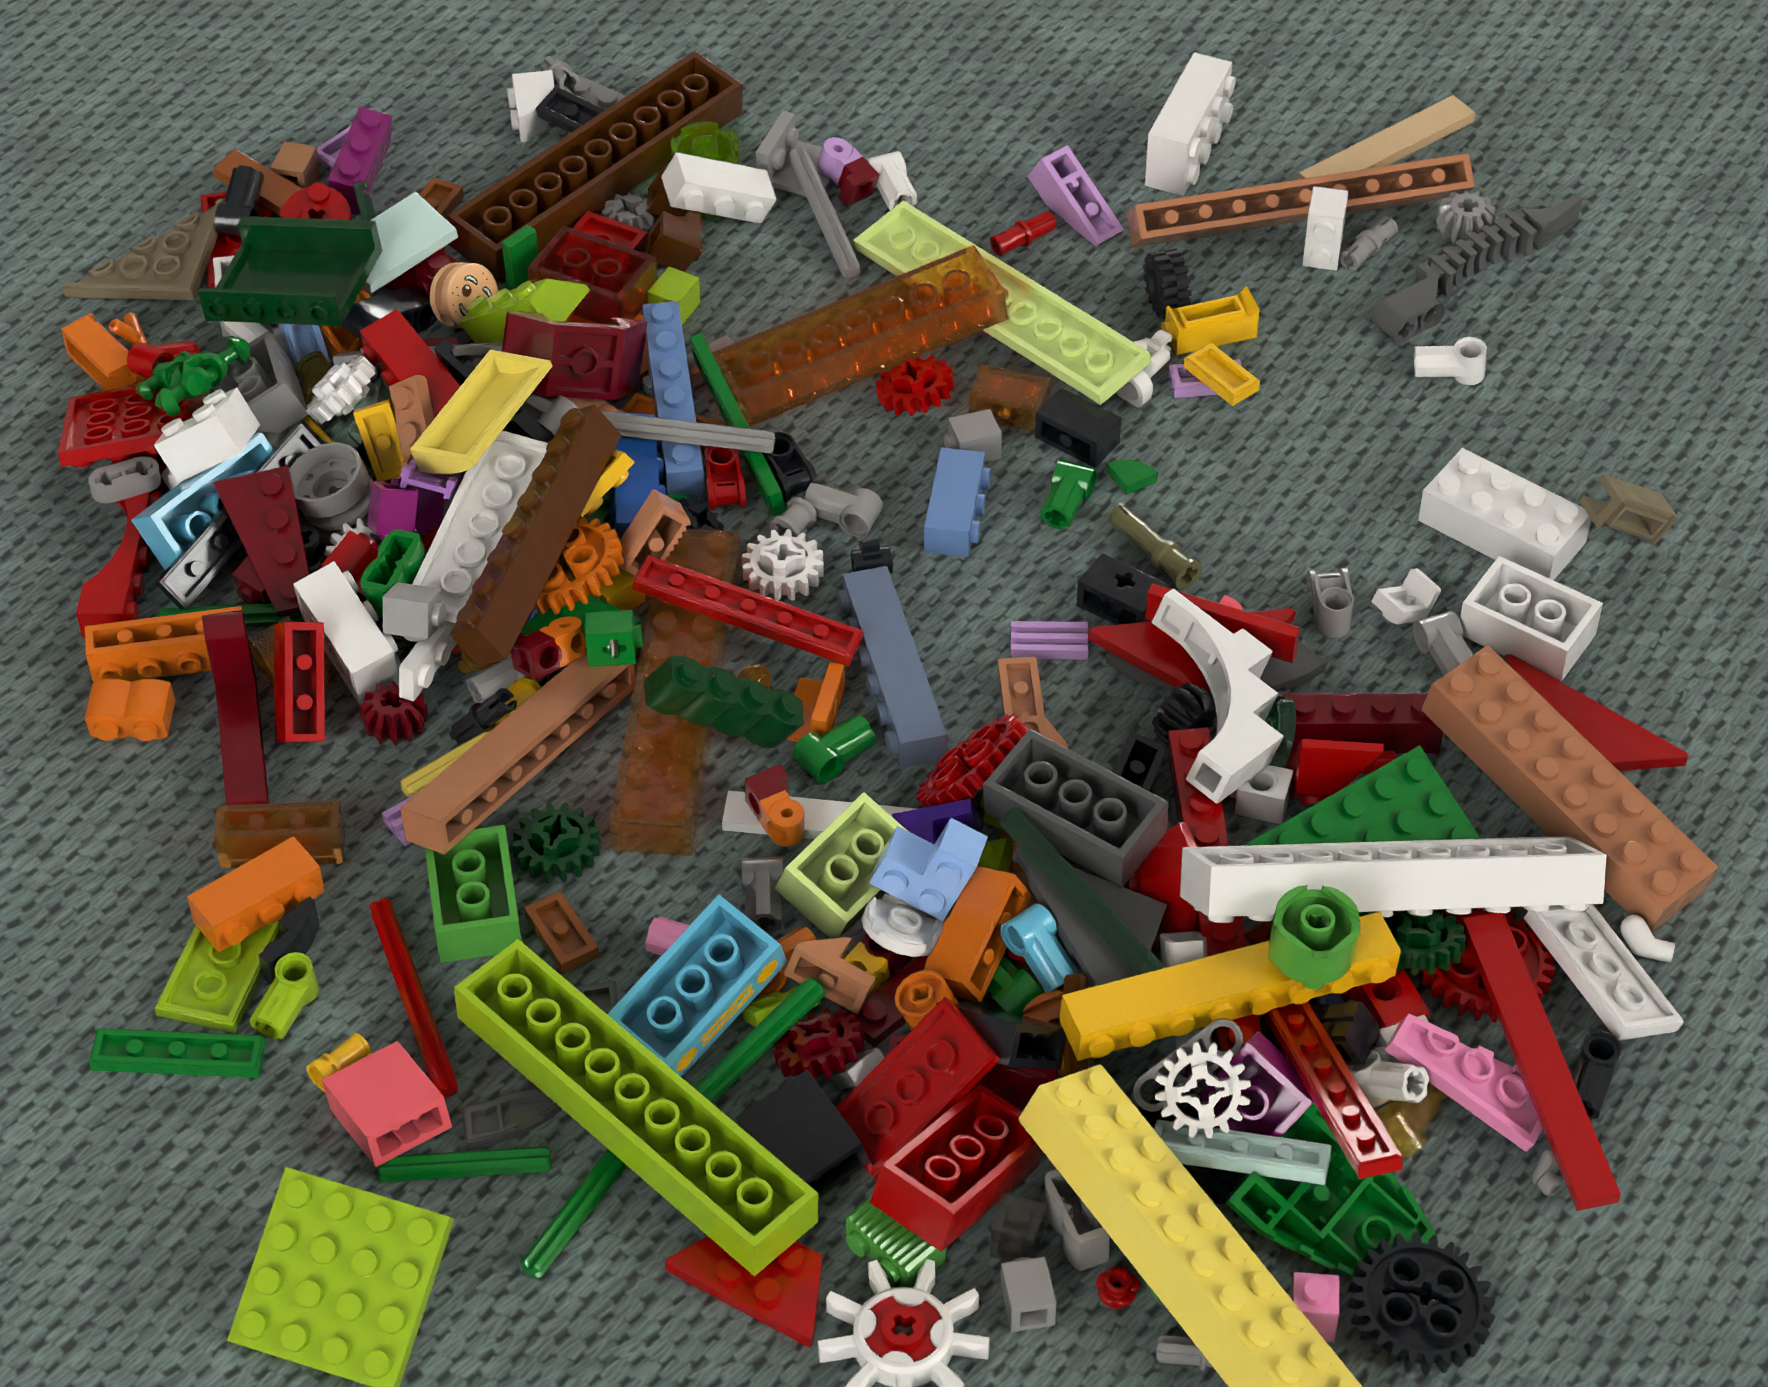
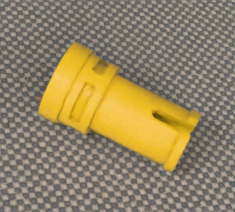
M353 1033L350 1038L329 1054L324 1053L306 1066L310 1079L325 1092L321 1080L370 1055L372 1052L370 1045L363 1036Z

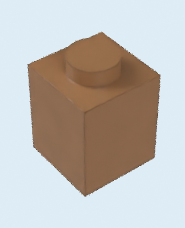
M284 141L270 169L301 188L309 187L315 183L320 174L317 147Z

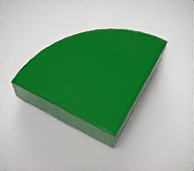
M1117 460L1107 463L1108 475L1126 495L1158 482V472L1145 463L1134 460Z

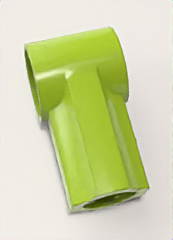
M288 953L279 959L275 966L276 978L250 1018L252 1028L265 1035V1037L274 1040L284 1039L302 1007L312 1002L318 995L319 986L312 961L303 953Z

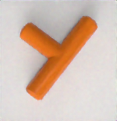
M126 314L123 317V322L119 319H114L110 322L109 330L133 346L139 342L147 343L136 314Z

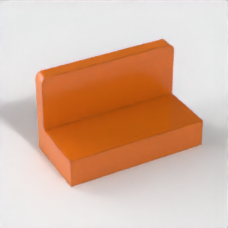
M829 662L823 681L808 678L799 679L794 695L802 700L804 725L786 740L799 742L801 738L811 732L823 735L833 728L845 691V665Z

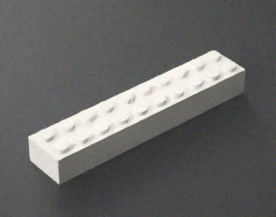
M1571 836L1182 847L1180 897L1194 906L1196 911H1200L1208 916L1210 921L1219 923L1233 922L1234 916H1249V919L1255 921H1272L1279 899L1289 890L1308 885L1307 890H1321L1322 885L1338 889L1354 901L1359 912H1368V914L1380 912L1383 917L1393 916V911L1403 910L1418 916L1432 915L1433 909H1446L1447 912L1452 914H1470L1472 908H1485L1486 911L1493 913L1510 912V907L1523 906L1525 910L1544 912L1549 910V905H1562L1563 908L1569 910H1586L1587 904H1603L1606 854Z

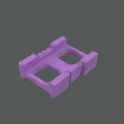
M413 458L409 465H405L402 468L400 487L406 489L409 485L440 492L444 494V499L449 500L453 493L457 492L465 471L454 473L453 477L444 474L420 472Z

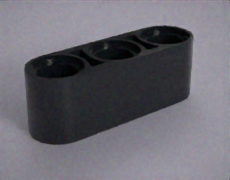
M404 287L355 302L344 320L342 328L362 340L360 330L395 309H398L417 333L426 331L436 322L437 318L433 313L430 299L410 287Z

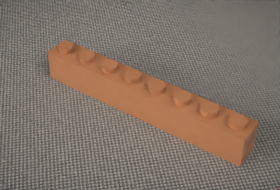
M587 652L579 659L571 662L400 807L405 840L445 855L636 688L634 664L589 667Z

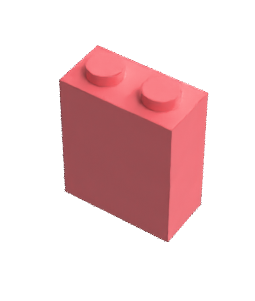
M398 1041L321 1080L331 1111L375 1167L452 1128L444 1096Z

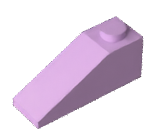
M1068 145L1042 158L1027 176L1045 204L1093 245L1098 246L1124 231Z

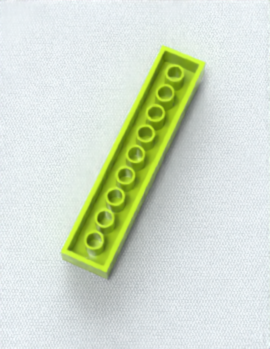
M519 939L454 987L458 1019L753 1276H756L818 1223V1192Z

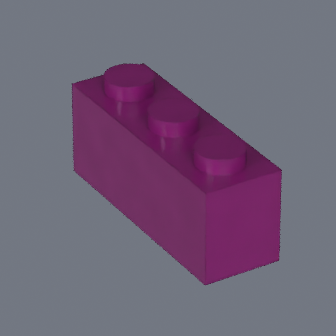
M361 106L358 108L328 178V187L341 193L347 200L351 213L360 215L390 146L392 115Z

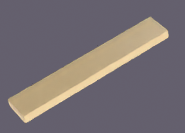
M1452 95L1299 172V179L1388 166L1474 122L1476 112Z

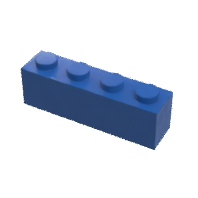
M621 413V414H630V415H638V416L655 417L654 415H649V414ZM621 436L615 450L625 452L635 462L627 470L629 472L627 479L618 487H611L608 490L611 530L615 529L619 539L624 535L652 489L666 495L665 485H659L664 469L663 458L657 457V453H660L661 441Z

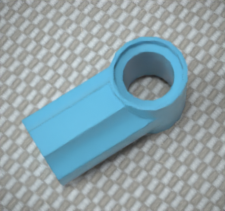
M1033 904L1002 924L1000 933L1005 945L1014 955L1023 956L1045 992H1051L1064 984V977L1066 975L1079 974L1055 936L1057 926L1052 914L1043 905Z

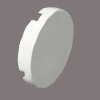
M884 894L882 899H876V896L871 898L862 916L863 929L872 940L892 952L912 957L928 956L933 951L944 925L942 920L890 894Z

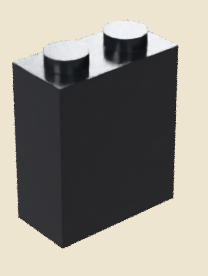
M955 1004L1000 1057L1001 1060L998 1064L1010 1067L1061 1070L1067 1040L1062 1026L992 1007Z
M807 1069L797 1076L787 1078L777 1090L762 1100L750 1103L743 1113L735 1117L738 1125L818 1192V1198L870 1163L862 1142Z

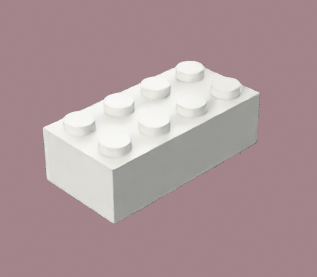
M1193 53L1148 133L1145 186L1184 196L1189 185L1196 184L1201 163H1207L1211 152V144L1218 143L1222 132V124L1228 123L1232 115L1233 104L1229 103V97L1233 93L1236 81L1235 77L1231 76L1232 62Z
M1462 448L1423 490L1418 521L1495 560L1498 556H1501L1554 580L1586 544L1591 518L1583 507Z

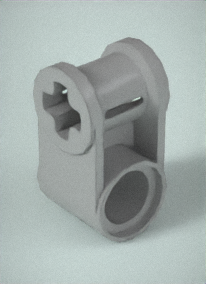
M1340 568L1339 572L1316 573L1315 570H1308L1306 578L1309 603L1312 604L1319 632L1329 638L1345 636L1351 629L1354 605L1348 569Z

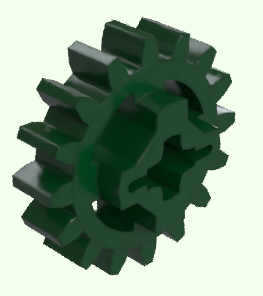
M548 803L546 805V812L541 813L536 808L531 809V820L524 817L519 819L520 829L513 830L514 858H518L519 868L521 870L529 868L530 877L533 879L542 873L545 876L546 883H550L553 876H559L562 883L567 882V874L573 873L575 876L581 877V867L593 868V857L600 856L601 838L599 827H595L593 816L584 818L583 808L581 807L570 812L568 803H563L560 810H554L553 805Z
M1441 909L1433 911L1432 915L1428 916L1412 915L1407 913V910L1401 913L1393 911V916L1384 918L1401 950L1396 971L1400 972L1405 968H1410L1412 975H1417L1419 969H1425L1428 974L1433 975L1434 969L1437 967L1445 971L1450 970V962L1459 963L1461 954L1465 952L1464 926L1456 924L1455 916L1442 917L1443 910Z

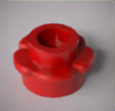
M1116 1266L1111 1267L1109 1272H1101L1096 1279V1288L1099 1289L1098 1296L1105 1305L1121 1309L1129 1306L1135 1300V1293L1140 1290V1282L1137 1276L1134 1274L1130 1275L1126 1268ZM1119 1283L1122 1287H1114V1284Z

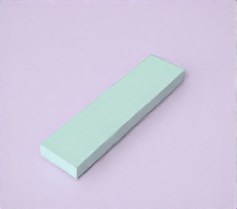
M1156 1121L1154 1130L1182 1164L1247 1174L1255 1171L1261 1176L1325 1185L1331 1156V1145L1233 1130L1225 1133L1220 1128H1213V1137L1210 1139L1207 1138L1204 1129L1198 1128L1196 1135L1192 1138L1189 1137V1126L1186 1124L1175 1130L1173 1129L1174 1122Z

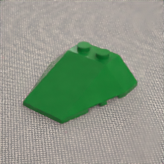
M1314 1102L1281 1138L1331 1145V1156L1325 1185L1261 1176L1253 1171L1243 1178L1226 1201V1204L1258 1234L1349 1279L1355 1277L1353 1272L1358 1262H1363L1366 1251L1371 1249L1376 1252L1380 1240L1384 1239L1392 1246L1396 1234H1401L1408 1244L1414 1232H1418L1422 1243L1428 1244L1432 1235L1436 1234L1407 1186L1401 1187L1393 1172L1363 1179L1358 1178ZM1395 1273V1275L1400 1278L1402 1273Z

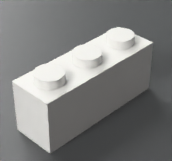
M676 152L661 176L670 207L762 223L776 201L767 170Z

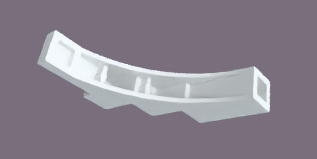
M1172 589L1164 595L1152 623L1183 646L1201 670L1211 690L1217 714L1216 737L1199 751L1186 780L1218 804L1271 763L1284 737L1265 722L1278 692L1260 680V677L1273 651L1243 628L1233 634L1175 589Z

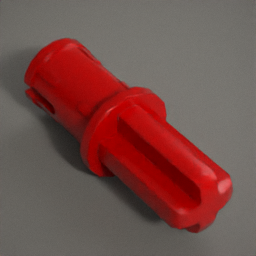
M1045 211L1024 222L1018 220L1014 223L1013 227L990 237L991 248L1001 257L1022 245L1028 247L1032 244V240L1053 231L1057 225L1056 219L1050 211Z

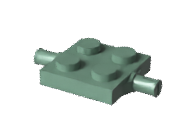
M381 377L374 384L371 381L367 384L370 388L368 394L356 404L347 415L342 414L339 417L334 415L329 420L330 423L325 433L335 443L350 445L353 448L358 447L359 444L361 445L362 437L353 412L355 409L390 399V390Z

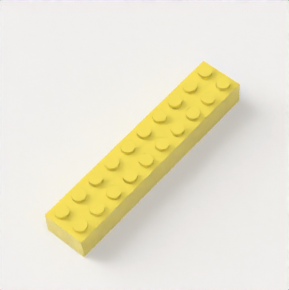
M1101 1064L1038 1086L1020 1115L1019 1122L1228 1387H1362Z

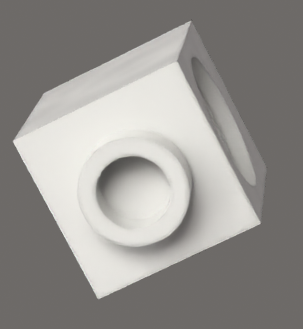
M1272 765L1265 767L1230 794L1231 798L1236 799L1235 814L1282 824L1291 794L1294 770Z

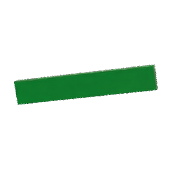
M699 333L690 337L689 342L694 361L726 425L750 429L703 334ZM739 450L771 516L783 514L785 505L782 492L761 452Z

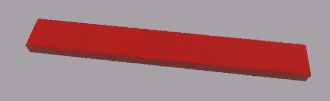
M1488 913L1463 918L1461 925L1464 926L1465 938L1576 1211L1618 1203L1621 1193L1504 913Z
M1308 1001L1303 1004H1289L1274 1008L1263 1014L1358 1178L1363 1179L1403 1170L1401 1153Z

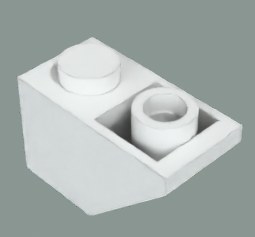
M552 70L512 74L513 88L507 89L509 109L516 108L510 110L512 130H519L521 142H528L549 124V122L538 117L535 108L555 87Z

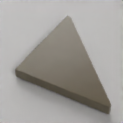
M218 199L215 201L216 205L200 215L198 212H195L173 224L174 229L158 238L153 235L133 246L131 253L115 262L111 258L88 271L89 276L76 283L68 282L64 284L62 289L65 297L195 300L197 290L200 287L219 235L214 224L215 212L218 204L224 202L225 199Z

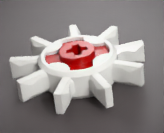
M926 1259L918 1271L917 1280L913 1288H891L886 1272L877 1260L869 1262V1286L875 1295L867 1300L864 1305H860L830 1291L826 1297L827 1313L854 1325V1334L818 1341V1356L820 1363L853 1357L857 1358L861 1369L850 1378L845 1387H872L876 1382L890 1387H917L931 1380L939 1387H964L960 1377L947 1366L951 1356L956 1355L978 1359H988L990 1337L953 1332L954 1322L979 1309L978 1292L973 1288L943 1304L939 1299L930 1294L935 1285V1261Z

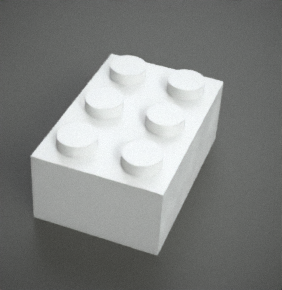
M1498 556L1464 600L1460 622L1463 629V637L1484 647L1489 645L1495 652L1503 656L1505 654H1512L1562 682L1596 635L1603 603Z
M335 561L293 583L302 618L305 622H324V652L360 706L364 703L365 692H375L377 683L388 686L393 679L399 685L398 669L401 662L395 653L398 651V647L391 634L381 633L375 623L379 619L369 601L366 600L363 603L360 601L356 594L359 588L349 571L342 573Z

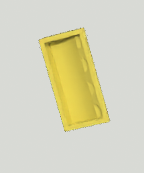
M489 350L410 448L419 471L432 474H454L473 468L553 367L551 361Z

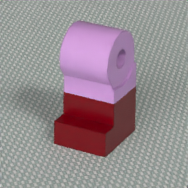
M832 137L825 141L817 162V168L820 173L831 178L841 189L838 198L843 204L848 207L871 196L880 174L846 140Z

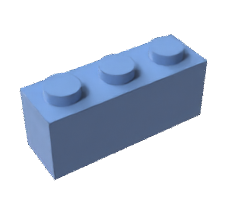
M941 447L924 525V552L969 557L971 543L978 544L981 522L976 521V517L984 516L986 494H981L982 490H989L991 468H985V452Z

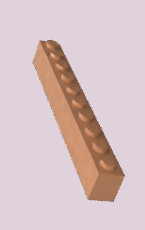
M1469 153L1137 204L1127 213L1132 246L1134 248L1307 221L1313 186L1348 191L1346 214L1449 198L1451 192L1462 194L1464 190L1469 192L1475 187Z

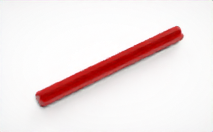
M382 898L379 901L374 900L370 904L371 916L431 1082L444 1098L454 1096L458 1092L457 1080L392 903L387 898Z

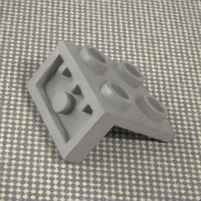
M782 111L756 151V168L767 170L772 188L806 196L790 162L789 155L792 149L802 146L807 149L826 191L832 179L824 176L817 168V162L823 147L798 141L799 130L795 128V114Z

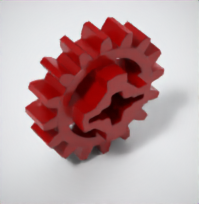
M917 355L915 360L913 358H903L899 366L892 363L889 365L891 371L881 372V379L875 382L880 405H884L886 412L894 410L897 416L901 415L904 411H908L909 416H913L916 410L928 413L930 406L933 405L939 408L941 406L940 399H950V391L955 390V380L951 366L946 365L945 359L936 361L934 355L929 356L926 360H922L921 355Z

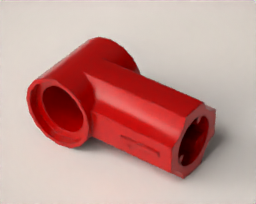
M192 341L153 346L139 342L128 352L127 367L132 373L148 379L158 364L171 362L175 359L176 355L184 351L190 353V355L200 353L198 344Z

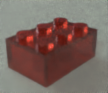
M563 226L528 266V278L532 283L544 279H554L586 284L590 291L571 314L598 324L610 325L611 318L635 319L642 310V304L648 303L647 291L658 279L656 257L567 226Z

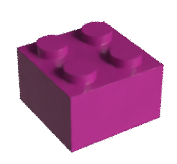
M1259 1031L1252 1036L1229 1062L1232 1066L1243 1063L1245 1069L1238 1075L1239 1080H1250L1251 1084L1250 1087L1241 1090V1095L1250 1099L1249 1105L1237 1106V1110L1242 1114L1243 1119L1237 1121L1230 1117L1227 1120L1230 1130L1281 1137L1314 1102L1290 1060ZM1224 1069L1216 1075L1218 1078H1230ZM1207 1085L1198 1094L1200 1101H1208L1210 1092L1224 1087L1215 1088V1086ZM1232 1095L1219 1099L1214 1106L1215 1117L1228 1107Z

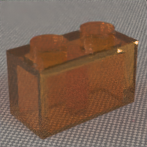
M981 364L969 393V413L991 409L998 425L1035 432L1036 412L1050 399L1051 378Z

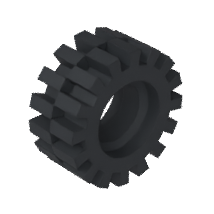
M1175 248L1146 254L1147 256L1144 258L1145 264H1143V270L1146 274L1143 275V278L1147 285L1145 291L1149 294L1148 301L1149 304L1152 303V310L1156 313V316H1165L1166 306L1175 309L1191 305L1189 297L1192 296L1191 289L1189 288L1191 281L1187 277L1189 271L1188 267L1184 266L1185 259L1181 256V252Z

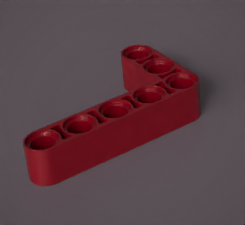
M243 610L202 615L204 637L216 691L224 788L229 820L233 822L271 816L258 687Z

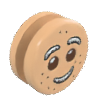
M461 262L447 264L437 272L431 284L430 303L433 313L442 324L450 328L464 329L459 322L469 312L467 306L480 296L488 298L498 292L497 283L491 272L482 265Z

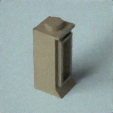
M1605 474L1599 478V481L1612 501L1606 503L1587 496H1583L1579 500L1597 529L1603 525L1649 540L1652 545L1656 544L1679 519L1662 493Z

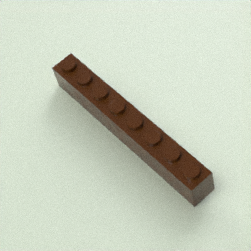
M595 404L580 409L573 408L561 418V425L556 435L548 443L546 453L540 465L533 471L532 480L525 493L518 499L517 508L513 516L503 527V534L496 548L489 554L486 567L481 576L474 582L472 593L465 606L457 614V621L449 635L478 666L507 659L622 436Z

